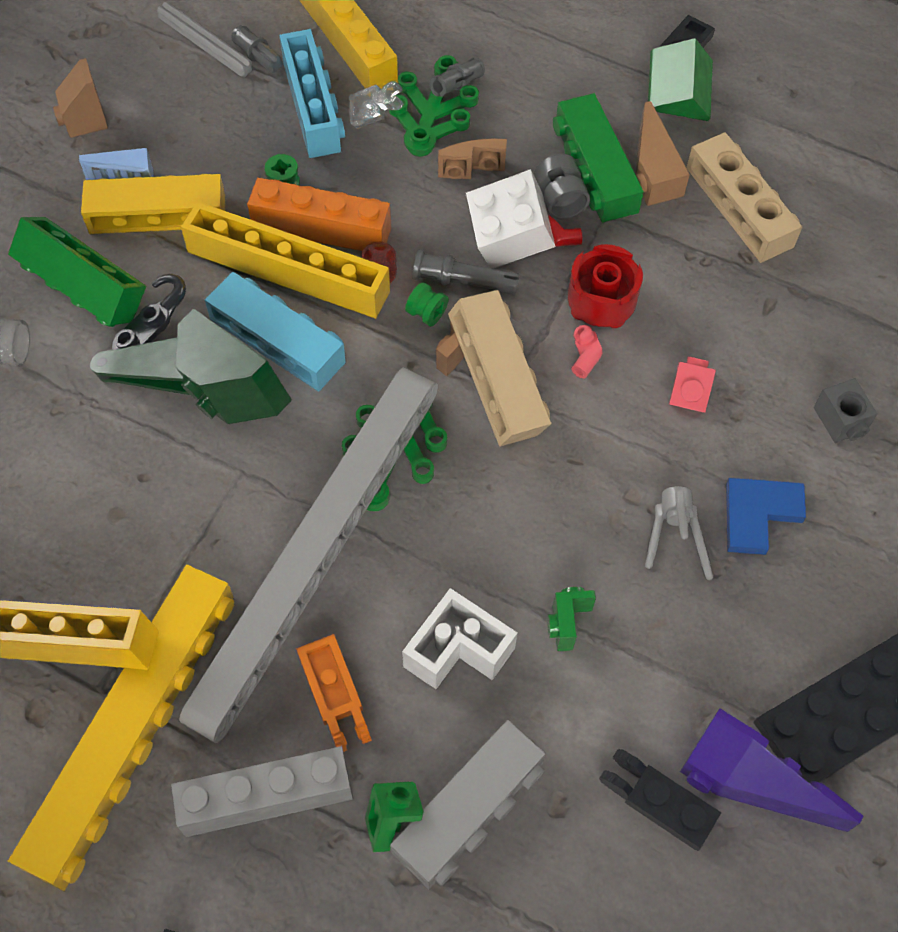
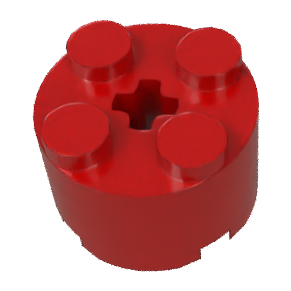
M610 244L594 246L592 251L583 254L584 251L580 253L572 265L568 289V303L571 308V314L575 319L582 320L593 326L619 328L624 325L625 321L631 317L636 309L643 281V270L640 264L638 267L632 259L633 255L622 247Z

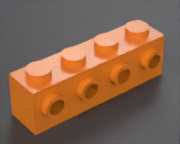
M257 177L247 203L250 220L314 242L383 255L391 231L390 203L374 198L367 199L351 196L343 192L336 193L315 189L311 186H299L279 180Z

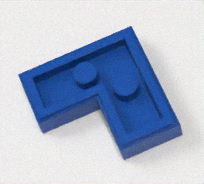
M728 478L726 483L727 552L766 555L769 550L768 520L804 522L806 518L804 483Z

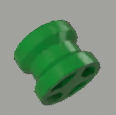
M277 154L266 161L265 175L268 180H279L284 183L300 186L298 164L293 157L286 154Z
M422 282L410 294L405 311L411 316H420L422 322L431 327L444 314L449 298L443 293L436 294L432 291L430 285Z

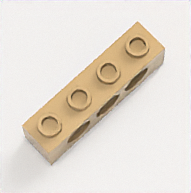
M726 132L692 146L686 169L760 263L795 247L802 229L799 219L789 211L780 200L779 194L774 189H771L762 178L758 168L749 162L742 153L740 146L734 143Z

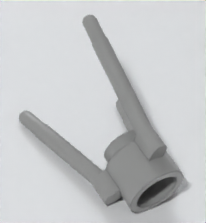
M669 487L662 492V503L655 505V520L645 567L651 569L653 566L663 520L667 519L668 524L679 526L681 538L684 540L689 536L688 523L690 522L705 577L707 580H711L713 573L698 522L697 507L693 505L692 492L686 487Z

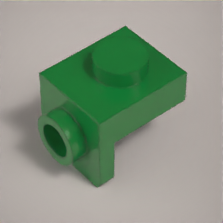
M568 587L561 592H555L552 606L553 614L547 615L549 638H556L557 651L573 650L577 638L574 613L590 612L593 610L596 600L594 590L585 591L582 587Z

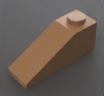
M651 101L645 102L635 174L644 191L643 199L647 206L683 197L690 176Z

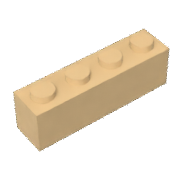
M499 290L459 299L448 315L499 447L538 436L551 425L550 412L547 404L542 401L537 389L535 373L527 364L523 353L522 340L515 333L510 321L508 305L503 302Z

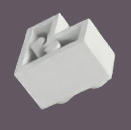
M450 588L402 651L403 667L434 689L438 688L459 658L493 680L515 650L518 633Z

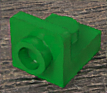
M414 782L373 784L365 815L373 852L390 851V845L393 842L395 833L400 832L401 822L422 820L424 811Z

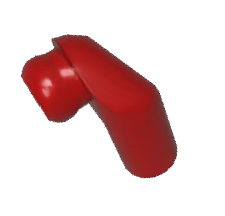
M548 215L556 247L582 245L581 228L564 229L553 217Z

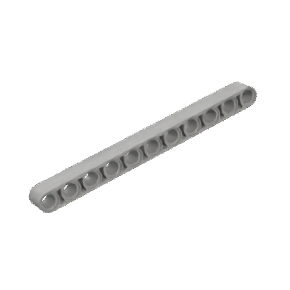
M405 367L401 368L395 375L187 700L180 714L179 721L181 724L214 743L220 742L228 733L432 405L438 390L436 382Z

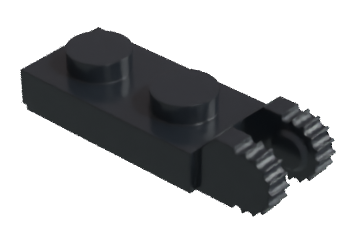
M617 749L613 756L615 762L638 777L639 780L635 787L632 788L627 781L617 774L605 770L599 778L601 783L624 798L627 805L694 850L699 851L722 812L652 766L648 765L646 767L637 757L623 749Z

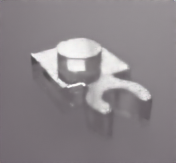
M391 81L384 85L382 89L375 84L349 95L350 123L359 129L384 119V110L388 108L390 110L400 109L403 106V102L394 95L402 92V87L396 81Z

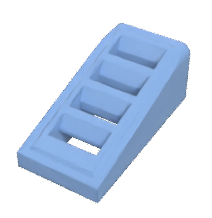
M147 148L79 155V162L86 180L154 177Z

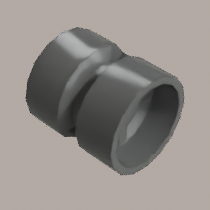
M553 155L543 160L536 167L534 172L535 179L542 191L546 208L551 217L555 219H568L583 212L590 202V195L584 181L581 179L577 163L571 155Z

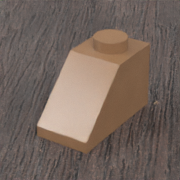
M81 59L55 91L59 105L53 106L58 125L66 126L70 138L108 129L87 59Z

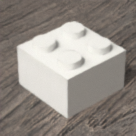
M531 169L466 193L477 246L490 268L494 269L556 247L543 194Z

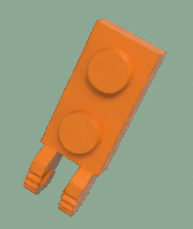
M332 634L296 648L324 726L328 725L335 746H342L343 752L347 751V742L343 732L340 731L337 721L352 715L358 739L363 744L372 741L361 713L363 711L361 701L335 635Z

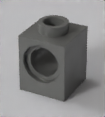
M856 378L823 389L813 407L834 443L845 439L855 441L862 438L870 431L869 427L878 414Z

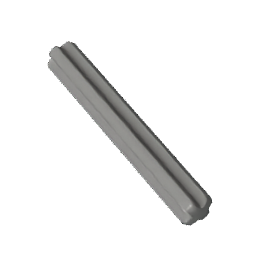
M164 2L162 6H158L159 19L241 77H246L248 73L252 72L253 67L250 59L169 2Z

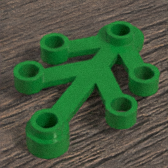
M450 55L440 57L434 65V76L446 72L449 66L458 63L456 59ZM406 71L398 76V89L407 95L420 113L421 119L419 124L408 112V100L406 97L394 95L389 99L388 103L389 113L398 119L406 131L404 134L405 147L412 155L423 157L432 152L436 146L437 139L456 131H465L470 127V113L463 108H471L478 104L479 90L472 85L463 86L460 89L459 96L443 103L441 102L444 96L437 97L431 91L427 101L417 87V76L412 72ZM451 114L450 121L433 127L435 120Z
M432 403L419 425L425 434L426 448L431 452L438 453L447 446V433L444 429L437 427L429 412L433 406ZM362 405L357 409L356 421L360 428L366 422L361 417L365 414H371L375 408L374 406ZM349 435L342 441L343 455H345L348 446L352 444L357 435ZM412 435L403 451L411 465L413 479L417 483L426 484L434 477V465L431 460L424 458ZM438 436L442 438V441L440 443H433L430 439ZM421 467L429 469V472L424 475L416 471ZM393 468L379 488L381 491L374 496L367 510L380 511L388 505L390 494L387 482Z

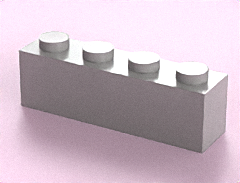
M507 720L423 809L422 820L411 822L390 845L391 853L428 890L435 882L442 886L459 867L454 861L462 852L467 849L472 853L487 837L488 833L484 828L492 819L496 817L501 821L517 803L512 797L522 786L529 790L545 772L541 768L545 753Z
M342 746L171 784L176 825L185 837L353 800Z

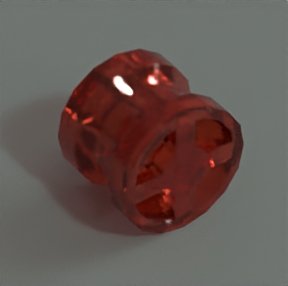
M374 242L367 245L362 252V258L389 267V281L391 283L397 275L396 252L394 248L384 242Z

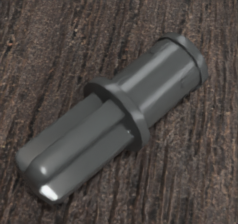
M240 25L234 29L231 37L232 41L246 52L247 57L251 61L259 62L271 73H275L278 68L282 67L283 61L280 60V55L268 46L266 39L257 37L246 26Z

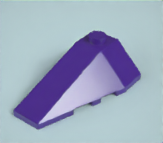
M721 708L703 732L680 771L687 776L686 780L692 787L703 793H709L710 791L720 797L849 832L860 824L864 817L824 784L816 781L807 782L802 778V773L799 770L801 766L790 757L782 759L773 755L766 749L770 742L768 739Z

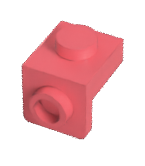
M688 357L686 363L678 362L669 401L670 405L706 412L716 370L708 368L709 361Z

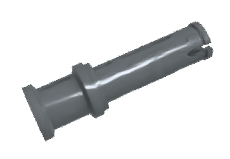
M422 249L417 250L412 279L418 280L421 277L440 281L441 285L444 286L450 285L452 282L492 291L499 290V292L514 296L516 294L519 273L465 264L455 261L456 258H453L452 255H446L444 258L425 254Z

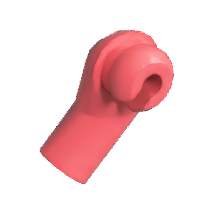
M581 325L575 329L573 334L580 356L571 369L577 377L585 379L601 358L603 350L597 334L592 331L591 327Z

